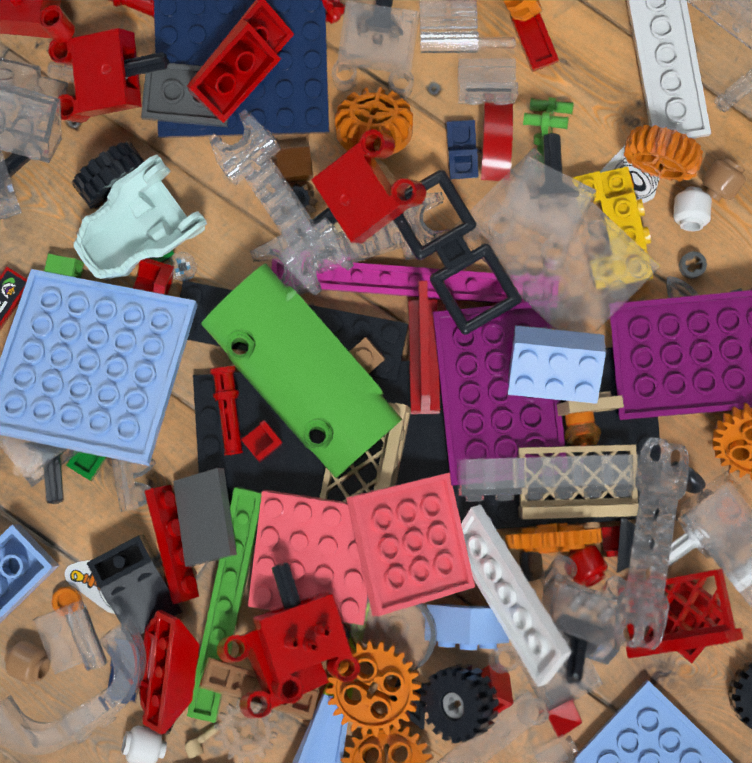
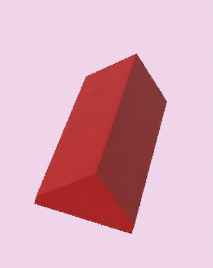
M255 0L187 85L190 94L222 123L231 116L281 60L277 53L294 36L291 29L266 0Z

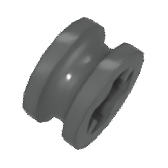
M695 251L687 253L679 261V271L684 277L690 279L697 278L703 274L707 267L705 257ZM695 258L698 260L696 265L700 264V268L690 272L687 269L689 265L686 266V261H691Z

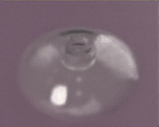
M368 598L364 625L350 624V633L355 649L358 641L363 644L364 648L367 647L369 639L373 640L375 647H378L381 640L385 641L386 649L396 644L394 653L398 655L405 650L406 653L403 660L405 662L414 660L413 665L409 668L410 671L417 670L424 665L430 658L436 645V624L431 612L424 603L385 615L372 616ZM394 621L401 622L403 627H397Z

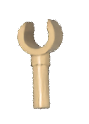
M217 723L202 735L186 742L185 750L189 758L203 753L201 743L220 730Z

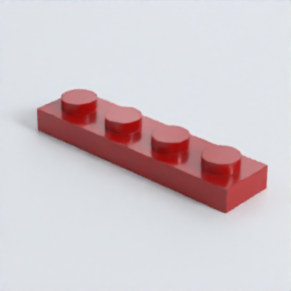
M171 485L145 490L172 602L177 604L197 598L199 593L192 567H185L176 499Z

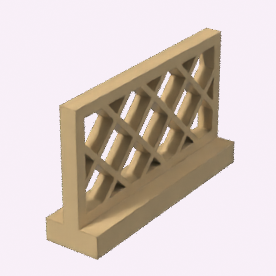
M389 403L402 420L385 437L381 438L383 441L382 450L373 456L367 450L365 453L369 459L357 467L352 464L350 466L352 470L340 479L338 477L335 478L327 468L325 469L320 498L327 499L329 491L336 486L340 488L347 498L362 494L365 491L371 492L369 488L374 486L375 491L396 485L411 413L409 406ZM380 457V461H379V465H378L375 460ZM372 462L377 470L376 479L366 484L358 471ZM355 474L363 488L349 496L342 482ZM333 477L335 482L330 485L331 478Z
M636 445L518 448L520 499L518 512L520 519L641 516L640 504H638ZM603 451H612L607 457L602 453ZM618 451H629V464L620 471L610 459ZM572 452H582V453H581V455L577 458ZM588 452H595L603 459L593 472L581 462ZM537 453L545 463L533 474L526 467L525 454ZM542 453H553V454H552L549 458H547V457H546L544 454H542ZM559 453H567L574 460L564 473L551 462ZM606 463L618 473L617 477L608 486L596 476ZM577 464L589 474L579 487L567 477ZM548 465L560 475L550 488L537 477ZM628 470H629V478L625 475ZM526 472L531 476V478L527 482ZM592 478L604 489L596 499H590L581 491ZM621 478L630 485V498H619L611 491ZM564 479L575 491L568 499L561 500L552 491ZM535 480L546 492L538 500L527 501L526 488ZM578 493H579L584 499H574V498H575V497L578 495ZM607 493H609L613 498H603V497H604ZM550 494L555 500L544 499Z

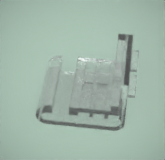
M419 0L420 53H478L477 0Z
M458 36V104L478 105L484 104V102L497 105L515 104L518 96L516 59H514L515 37Z
M83 600L33 619L55 674L82 663L87 671L108 663Z

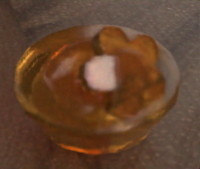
M581 422L570 425L565 431L564 437L570 446H596L601 431L593 422Z

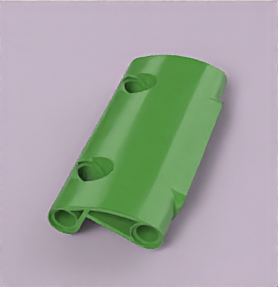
M266 263L256 269L231 291L201 323L227 353L231 362L305 447L316 455L335 478L346 471L361 455L402 420L399 414L382 396L383 392L377 383L292 287H286ZM237 342H241L248 347V351L243 355H238L232 351V346ZM320 430L324 434V441L320 444L313 443L309 439V432Z

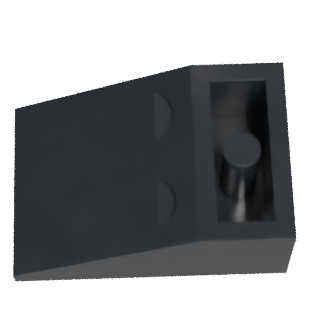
M144 534L138 535L86 563L100 591L130 639L145 632L149 622L155 617L156 611L162 610L174 617L183 612L179 603L173 604L167 579Z

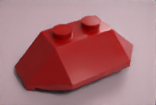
M159 610L156 611L155 617L145 629L138 686L140 704L144 713L142 715L143 725L159 734H165L193 700L200 644L180 619Z

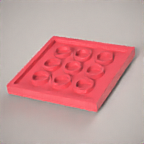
M450 473L346 498L372 616L385 615L475 588L453 486H451Z
M264 489L261 495L248 607L272 611L283 607L272 567L279 563L287 562L300 600L322 592L332 593L341 622L364 625L368 594L347 502Z

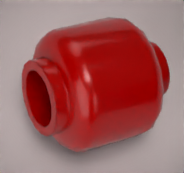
M587 545L583 549H571L568 552L569 556L566 558L564 566L575 584L579 586L585 585L586 588H590L606 578L605 572L608 569V564L595 545Z

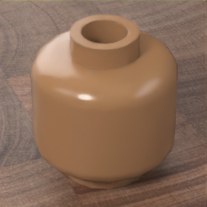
M727 157L724 161L720 159L715 160L702 178L703 184L708 187L705 192L718 202L722 197L726 200H732L746 181L743 175L745 170Z
M27 641L19 642L14 647H10L4 657L7 674L26 684L41 681L47 675L50 668L47 651Z

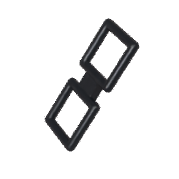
M438 170L419 182L425 186L426 191L439 184L462 223L422 246L403 213L393 221L416 259L423 260L431 254L437 253L444 267L433 273L429 280L459 331L463 335H467L519 305L522 297L489 244H483L472 251L469 249L462 236L476 228V221L446 172ZM411 186L405 190L407 200L413 195ZM484 258L506 293L507 298L467 321L444 280Z

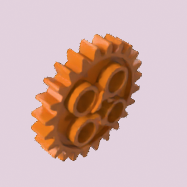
M744 403V410L741 411L733 407L732 415L724 413L723 421H717L716 429H713L712 448L715 450V458H721V466L729 465L730 473L739 470L740 478L746 473L750 474V479L752 480V408L747 403Z
M568 523L537 525L534 528H522V533L505 535V543L508 549H523L524 552L533 551L539 552V554L569 552L571 549H583L585 544L602 542L601 528H584V525H568Z
M369 639L367 647L364 648L363 644L358 641L356 643V651L350 647L352 656L358 660L359 664L363 661L370 662L374 667V672L372 674H364L360 670L357 676L360 681L352 680L350 682L340 681L331 675L327 676L329 682L333 685L327 687L325 693L334 694V697L329 699L327 703L328 705L337 704L333 715H344L341 722L342 725L348 721L352 722V732L360 726L362 727L363 736L367 734L368 729H373L374 736L378 737L380 728H383L385 733L389 735L392 724L398 730L401 729L400 718L407 722L410 721L411 716L407 710L416 712L417 706L412 701L420 700L421 695L414 692V690L421 688L422 683L413 681V679L419 675V670L410 671L409 668L413 665L414 660L406 662L403 660L406 653L405 650L398 655L394 653L396 644L386 649L385 641L381 640L378 647H375L373 640ZM347 659L340 661V665H338L339 674L347 671L349 666ZM388 675H396L399 677L401 685L395 688L390 687L386 683L385 678ZM373 682H376L378 684V690H376L374 693H371L369 691V685H371ZM357 688L361 693V699H350L347 695V689ZM387 694L396 696L397 700H392ZM376 701L384 702L388 707V711L382 714L377 713L373 708V703Z
M393 726L389 735L382 728L379 731L378 737L374 736L373 729L372 733L369 734L367 732L365 736L362 735L363 738L361 740L352 737L351 739L356 746L354 748L345 747L350 757L341 758L340 761L343 763H367V753L372 749H377L379 758L375 763H387L384 752L386 744L389 745L388 763H398L395 760V753L402 747L407 748L408 757L401 763H427L434 756L423 753L429 747L427 743L418 745L421 735L417 733L410 738L412 730L410 727L407 726L401 732V729L398 730Z

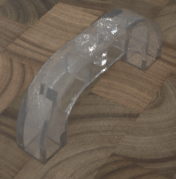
M130 617L106 632L99 640L111 657L114 665V678L109 687L52 722H39L29 718L22 712L11 695L0 701V744L21 754L44 755L58 751L74 741L80 744L93 734L91 730L98 725L101 728H105L115 721V714L128 704L141 685L146 669L144 642Z

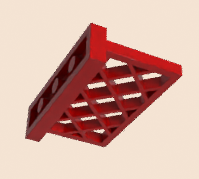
M419 281V300H409L411 414H440L439 365L433 312L438 310L437 300H428V281Z
M723 568L619 588L631 646L625 647L628 659L726 644L744 639L742 628L735 627ZM714 576L717 588L713 596L702 588L707 578ZM682 582L693 588L688 600L677 592ZM658 586L668 593L663 605L653 597ZM632 591H636L644 598L639 609L632 604L630 595ZM698 594L709 601L704 613L693 605ZM673 599H676L684 606L679 617L668 610ZM649 603L659 610L654 621L644 614ZM714 607L722 611L724 624L717 625L709 618ZM689 611L700 619L695 629H692L683 622ZM664 615L675 623L670 633H667L659 626ZM640 619L650 627L648 633L643 638L639 637L637 628Z

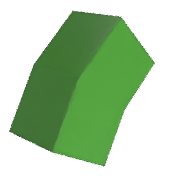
M48 254L44 271L81 278L84 262L75 258Z

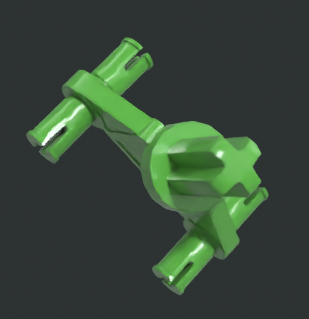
M549 97L548 101L531 98L530 111H543L542 115L524 113L523 125L541 126L542 133L535 134L533 143L537 145L535 165L537 170L545 172L544 135L552 133V128H568L569 117L555 116V112L572 115L574 102H556L557 98Z

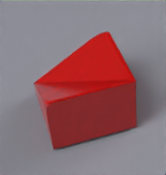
M569 696L543 709L558 738L582 724L576 707Z

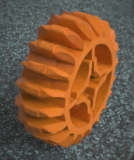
M643 125V127L638 126L631 130L624 147L626 161L632 164L634 168H638L641 172H646L650 176L668 179L669 181L690 180L692 177H695L703 160L701 146L693 138H688L686 134H681L677 130H671L667 127L662 128L657 125H653V127Z

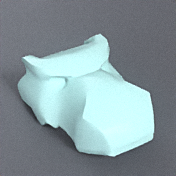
M158 155L149 157L135 170L117 180L107 196L108 200L96 212L83 218L73 246L84 264L96 278L106 279L128 276L141 260L149 257H162L184 241L194 238L205 230L207 222L203 215L196 211L187 217L161 180L171 171Z

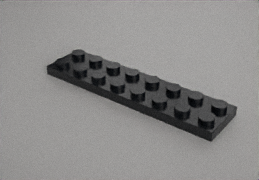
M183 281L180 298L195 300L198 305L188 341L221 347L201 323L233 290ZM308 305L348 351L352 350L365 337H368L386 359L369 373L370 376L393 381L398 380L409 326L407 323ZM237 342L232 346L234 350L248 351V347L241 342Z

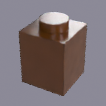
M310 146L275 150L276 159H271L273 176H278L280 184L309 181L314 178Z

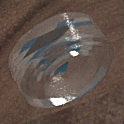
M177 252L168 260V265L174 266L173 278L175 280L188 281L196 274L197 263L189 253Z

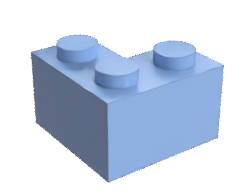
M427 604L426 640L438 641L439 647H455L456 643L460 644L459 649L477 650V645L482 649H497V644L509 643L508 636L488 605Z

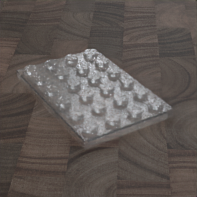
M533 148L470 210L477 225L474 230L462 237L472 250L483 244H489L521 297L555 330L595 333L660 269V265L563 174V183L579 192V197L530 200V195L545 184L544 156ZM460 220L454 227L461 224L462 221Z

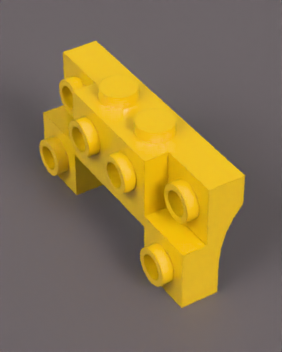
M628 166L601 173L597 171L571 177L574 190L579 192V197H576L578 208L600 203L612 254L611 257L590 261L596 291L653 280L646 245L651 244L648 226L642 227L640 216H645L642 199L636 200Z

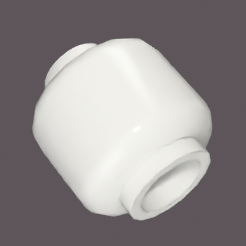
M687 187L675 196L674 221L685 231L701 230L711 220L712 198L699 187Z
M134 726L130 732H125L121 754L125 755L128 763H156L158 758H164L167 741L162 740V734L148 727Z

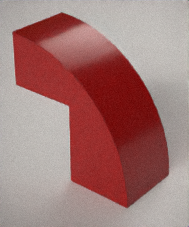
M484 102L483 143L480 165L481 180L510 182L513 104Z

